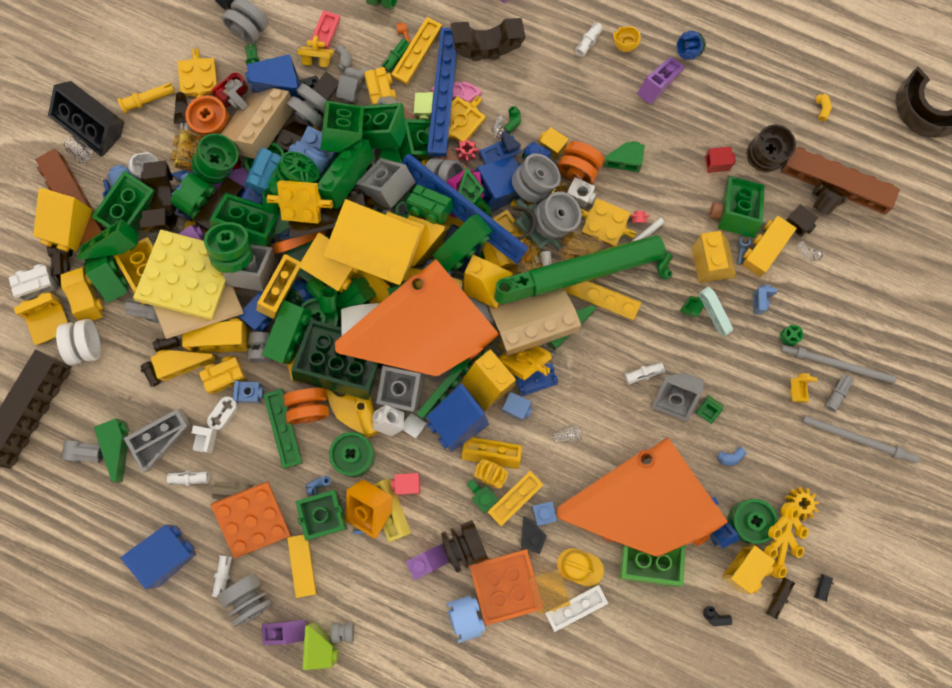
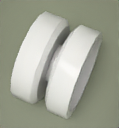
M83 319L76 321L75 324L69 322L58 325L56 331L57 346L62 359L67 365L80 364L83 360L86 362L95 361L100 358L101 341L92 320Z

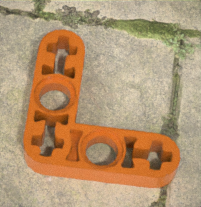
M327 229L296 238H289L270 244L269 247L273 248L274 254L282 253L313 241L318 233L325 236L331 232Z

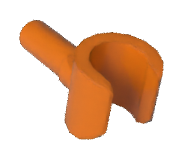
M397 23L398 34H404V38L411 43L407 32V25L405 23Z

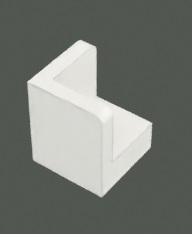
M193 425L191 433L196 435L193 450L212 454L218 431Z

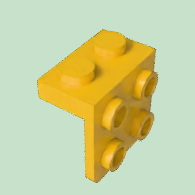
M42 293L38 295V298L23 301L20 305L14 307L15 314L25 319L33 343L38 346L56 339L58 325L69 323L60 298L52 293Z

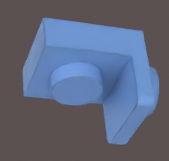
M763 285L753 292L754 314L761 315L769 308V298L767 297L774 296L778 292L777 288Z

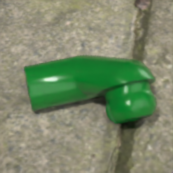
M516 106L509 108L510 122L503 127L508 134L521 123V113Z
M666 252L664 259L659 260L656 265L659 277L663 280L672 277V271H670L668 264L673 256L669 252Z

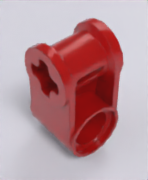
M231 73L221 83L215 85L211 91L212 95L217 97L225 108L231 106L227 101L229 98L223 92L226 89L225 85L230 80L237 79L243 83L235 91L240 97L248 90L246 81L239 73Z

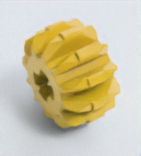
M482 459L477 464L473 475L488 486L499 489L505 484L508 472L494 462Z
M797 487L796 490H789L790 495H785L784 497L789 501L788 503L794 502L799 506V502H804V506H799L800 514L798 518L801 521H806L807 517L809 519L814 518L812 512L817 513L819 511L815 505H818L820 502L814 501L817 494H810L809 488L803 490L802 487Z

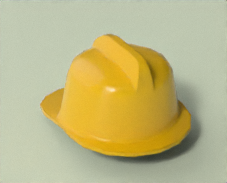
M570 548L563 551L558 557V571L567 580L590 587L598 584L604 576L603 563L593 554Z

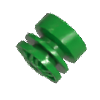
M218 133L204 136L199 141L191 160L192 170L195 175L210 184H219L225 181L238 160L239 154L236 145L227 136Z
M286 152L280 158L268 179L269 189L274 195L278 196L277 182L280 180L315 183L319 178L318 167L313 160L302 153Z

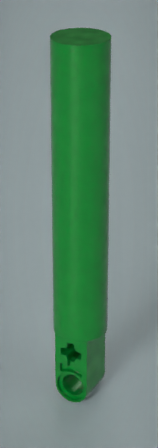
M653 235L528 270L524 273L498 280L494 299L499 304H507L659 261L665 257V245L660 236Z

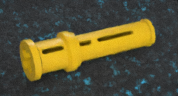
M171 82L139 94L134 92L129 97L118 98L117 100L123 113L126 114L129 110L137 107L140 109L143 107V104L174 94L175 91Z

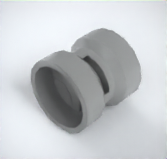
M333 622L331 628L332 644L339 643L340 641L353 643L354 622H347L343 625L339 622Z

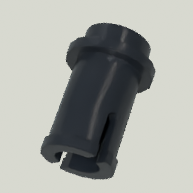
M821 574L820 578H817L819 582L814 598L827 602L831 585H834L832 582L833 578Z

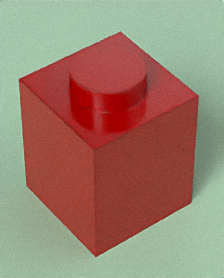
M732 147L709 148L705 155L708 173L730 171L736 162L735 153H732Z

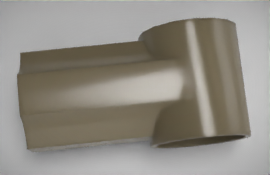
M215 482L212 489V499L220 500L251 488L254 485Z

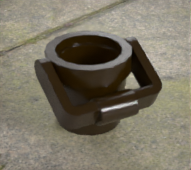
M822 184L815 186L812 192L813 195L817 196L813 207L826 215H830L837 206L844 204L848 199L839 191Z

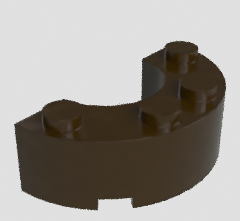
M522 18L504 19L501 24L488 30L472 29L469 22H454L450 25L456 52L473 61L488 58L496 60L501 55L521 47L526 38Z
M918 66L902 82L896 96L898 113L903 122L920 135L934 138L951 135L952 109L941 111L933 108L927 102L924 90L930 79Z
M166 160L143 163L141 179L155 193L149 205V210L142 211L140 228L147 233L173 230L176 227L178 216L174 215L177 208L170 202L171 193L175 190L172 189L170 183L173 180L170 168Z

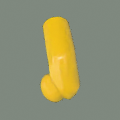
M824 93L816 97L817 104L822 105V110L818 116V119L821 121H827L832 110L830 98Z

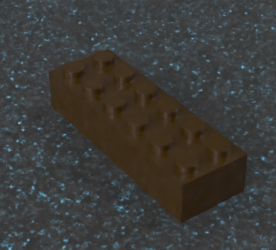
M36 349L34 350L0 406V467L11 469L17 463L19 454L28 445L31 434L38 428L43 414L49 410L52 399L59 393L60 386L68 378L72 366Z

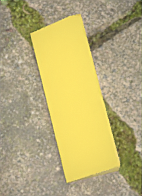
M385 479L373 484L393 496L392 512L383 527L388 542L390 543L411 534L399 499L395 495V491H392L391 479Z

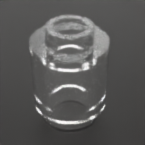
M70 136L65 140V150L79 163L88 162L91 159L92 149L80 138Z

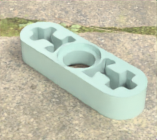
M710 287L704 288L699 292V297L716 330L725 337L733 331V327L715 292Z

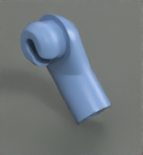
M319 477L307 483L305 487L307 488V495H316L317 488L330 485V477Z

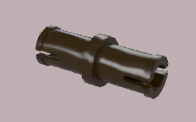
M785 577L782 578L783 580L776 593H773V599L765 612L777 620L785 603L788 604L789 600L787 599L796 584Z

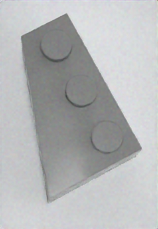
M176 409L125 437L124 440L142 473L149 472L192 425L184 410Z

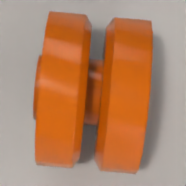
M209 95L194 99L188 105L185 112L189 127L200 140L208 134H221L231 120L223 103L216 97Z
M571 141L567 144L564 156L560 158L557 167L560 174L569 181L573 182L576 177L593 185L598 175L597 171L601 169L605 159L594 147L583 142Z
M308 388L284 394V406L292 408L285 413L286 423L305 424L329 418V407L322 404L327 400L326 389Z

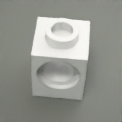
M575 177L567 194H570L578 202L579 206L586 209L588 203L592 204L596 196L593 193L595 186ZM583 191L586 193V196H580L577 192Z
M387 405L374 412L372 417L373 430L392 437L404 429V412Z

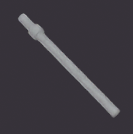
M784 344L781 346V352L794 355L795 358L801 360L805 358L892 384L896 382V376L808 352L805 348H794Z
M803 416L802 423L891 454L893 458L905 459L916 464L919 462V456L908 453L905 449L898 446L892 447L809 416Z

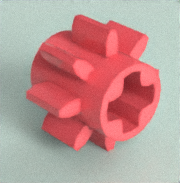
M468 139L463 143L459 141L460 148H456L459 160L463 159L466 163L470 160L475 161L476 157L474 154H479V149L475 148L476 142L472 143Z

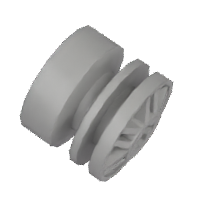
M256 573L236 582L217 596L223 608L234 606V609L227 615L229 618L237 614L239 615L238 618L232 621L233 627L252 621L273 604L270 599L262 603L260 602V600L268 595L266 592L258 595L255 593L262 586Z

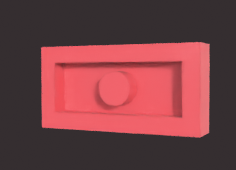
M323 10L311 41H313L314 35L319 36L320 42H325V49H329L341 20L340 15Z

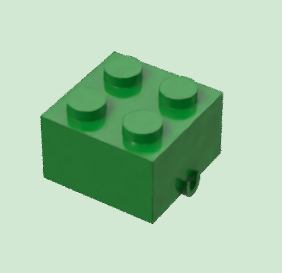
M337 490L295 501L299 514L297 519L299 525L302 526L305 541L348 529Z

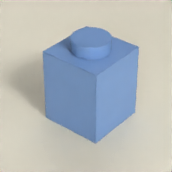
M510 392L502 412L523 422L524 418H529L533 408L530 407L531 401Z
M553 502L532 506L536 526L557 521Z

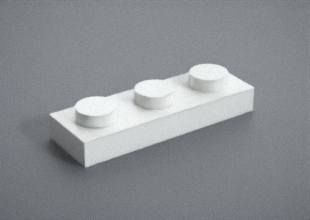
M596 585L550 609L545 614L554 632L607 605L608 602L600 586Z

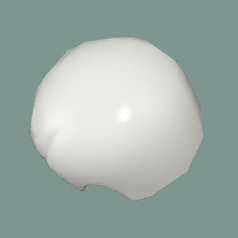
M150 152L137 153L129 159L128 169L133 177L142 181L141 171H143V163L157 162L158 159Z

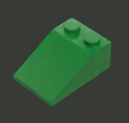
M123 171L91 217L107 228L123 219L138 232L142 211L148 210L155 191L126 171Z
M729 175L722 200L724 207L718 220V229L755 238L763 224L765 185Z

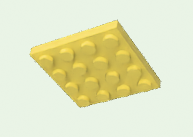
M160 230L133 298L137 302L213 321L226 285V280L224 279L223 272L217 271L211 265L204 241Z

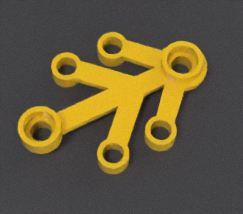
M794 502L783 504L780 511L782 517L768 531V536L775 540L765 548L764 553L772 559H775L778 555L777 560L772 565L774 569L770 574L777 579L784 578L787 574L784 562L788 545L791 549V555L797 558H801L804 555V547L797 544L791 531L792 525L795 528V535L799 538L805 539L809 533L808 528L802 526L798 518L800 510L798 504Z

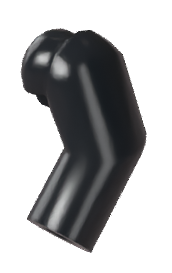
M707 606L703 610L704 618L712 626L732 625L731 615L720 616L713 606Z

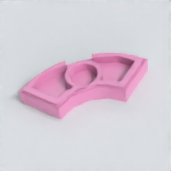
M454 82L453 100L458 96L464 101L471 103L477 95L479 97L482 95V92L472 84Z

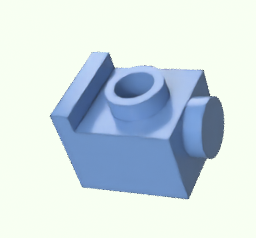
M235 381L234 401L237 403L261 404V399L264 398L263 394H265L261 383ZM251 388V393L246 395L247 389Z

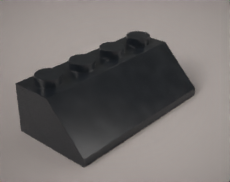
M72 81L53 86L48 116L99 156H104L121 137L125 122Z

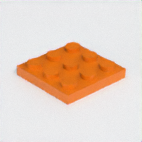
M269 481L215 501L210 505L234 559L291 536Z
M527 549L486 560L479 564L469 565L485 626L544 609Z

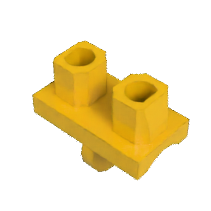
M314 35L313 41L307 40V46H301V49H298V55H301L302 65H312L313 57H319V66L328 67L331 57L334 55V50L325 49V42H320L319 36Z

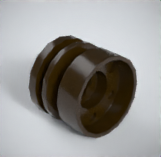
M774 124L763 128L748 145L747 158L749 163L758 171L765 173L773 172L783 165L795 152V137L788 128L782 125Z
M473 520L460 524L462 532L460 535L456 533L454 528H451L450 531L453 536L451 539H449L446 531L441 533L443 549L449 563L455 568L457 573L461 571L460 561H463L466 569L469 568V557H472L476 564L488 560Z

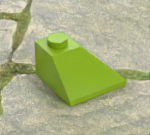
M317 622L306 625L303 670L332 668L334 662L338 661V649H335V643L332 644L331 638Z

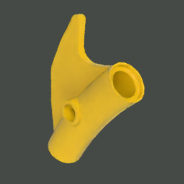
M326 389L329 404L339 421L365 435L366 438L380 433L373 430L372 417L375 410L371 395L368 401L350 395L338 397ZM365 406L363 410H359V408Z

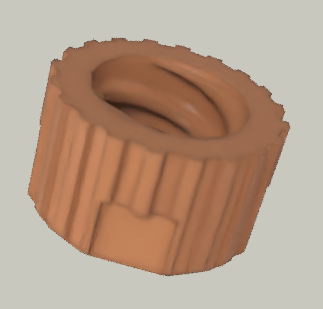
M713 202L709 211V218L720 219L724 207L722 203Z

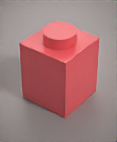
M395 474V479H391L392 491H395V495L421 494L420 474Z

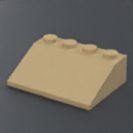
M271 88L247 96L245 103L248 106L244 110L238 109L221 133V135L227 136L234 142L240 156L255 159L261 148L268 149L293 112V109L287 105L291 98L289 91Z
M227 285L224 287L213 321L153 306L166 339L243 314L233 287Z
M564 288L507 304H499L498 309L487 305L496 331L500 334L499 339L506 357L577 333L581 328L576 310Z

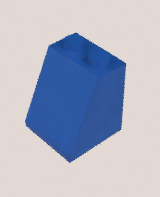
M290 54L246 64L248 72H245L248 84L250 83L252 92L256 91L257 93L276 88L289 91L291 97L294 96L302 101L304 100L296 91L300 83Z
M514 156L478 166L474 171L480 172L481 184L484 188V197L482 199L490 206L492 210L490 213L511 203L513 199L521 198L512 185V175L520 166Z
M462 383L427 416L430 422L427 426L433 434L436 432L441 438L438 441L444 449L448 447L451 452L489 425L485 413Z
M164 525L120 557L145 589L160 587L196 556V553L193 551L195 549L188 540L185 541L181 536L182 532L176 525Z

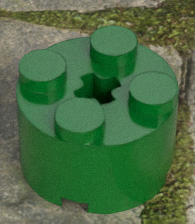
M189 173L180 182L182 184L180 189L174 191L170 202L194 219L209 201V197L214 194L216 188L199 176Z

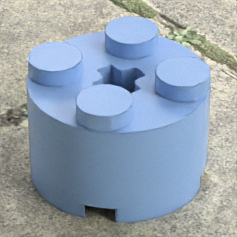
M469 595L446 603L447 607L451 606L448 614L454 634L456 633V635L460 636L456 638L457 643L482 636L485 626L483 620L478 618L476 611H479L476 598H471Z

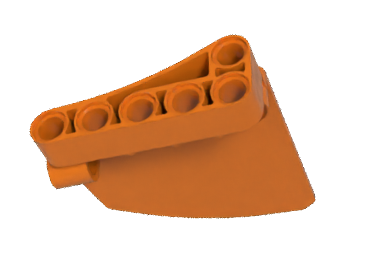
M435 259L335 342V351L339 354L439 376L469 358L470 360L474 359L484 350V347L500 334ZM422 280L423 287L416 290L414 288L415 282Z
M668 437L649 450H642L557 508V517L560 520L655 557H660L687 544L694 543L695 546H698L707 541L711 533L728 523L725 516ZM645 459H652L650 464H643Z

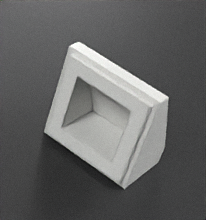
M410 413L404 421L403 431L417 440L427 423Z

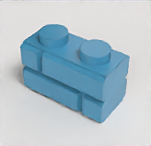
M261 148L255 157L244 185L262 194L265 189L269 188L268 179L280 161L281 156Z

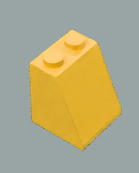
M39 188L33 236L40 239L39 243L51 247L54 244L57 245V249L68 252L69 249L77 251L93 209L74 197Z
M409 215L408 219L424 224L410 266L411 268L426 264L437 248L443 244L451 225L445 223L443 225L438 223L432 224L422 216L415 217Z
M721 231L701 234L691 248L698 282L704 283L736 278L728 239Z
M318 233L298 267L337 291H346L352 282L350 278L359 269L323 256L330 239Z
M490 349L475 361L461 380V383L486 411L515 387L516 379Z

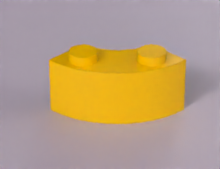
M81 267L61 274V288L69 300L74 317L78 321L83 319L94 321L103 318L102 309L105 308L104 303L98 298L93 283L85 274L84 268Z

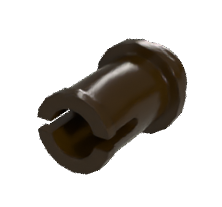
M177 336L160 340L157 338L156 341H153L156 353L179 346Z
M151 361L140 366V371L145 374L150 387L157 386L162 382V380L157 379Z

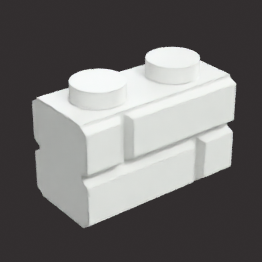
M44 264L35 265L29 271H17L14 276L9 277L13 296L20 301L59 289L55 278L51 277V268Z

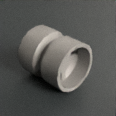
M250 332L248 334V345L251 348L247 350V361L256 363H269L273 361L262 355L270 333Z

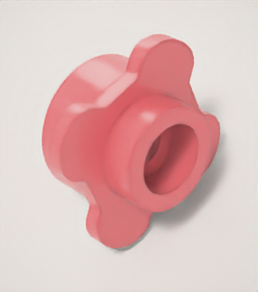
M634 211V215H630V217H632V223H647V217H650V215H645V211Z

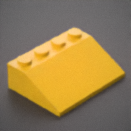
M345 199L323 256L400 285L420 228Z

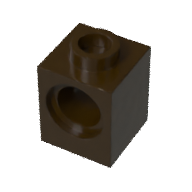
M800 204L786 221L797 229L794 232L802 237L805 233L810 234L817 226L814 223L818 217Z

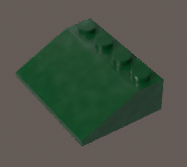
M310 319L291 369L293 380L369 401L380 363L337 353L335 351V342L342 336L341 327Z

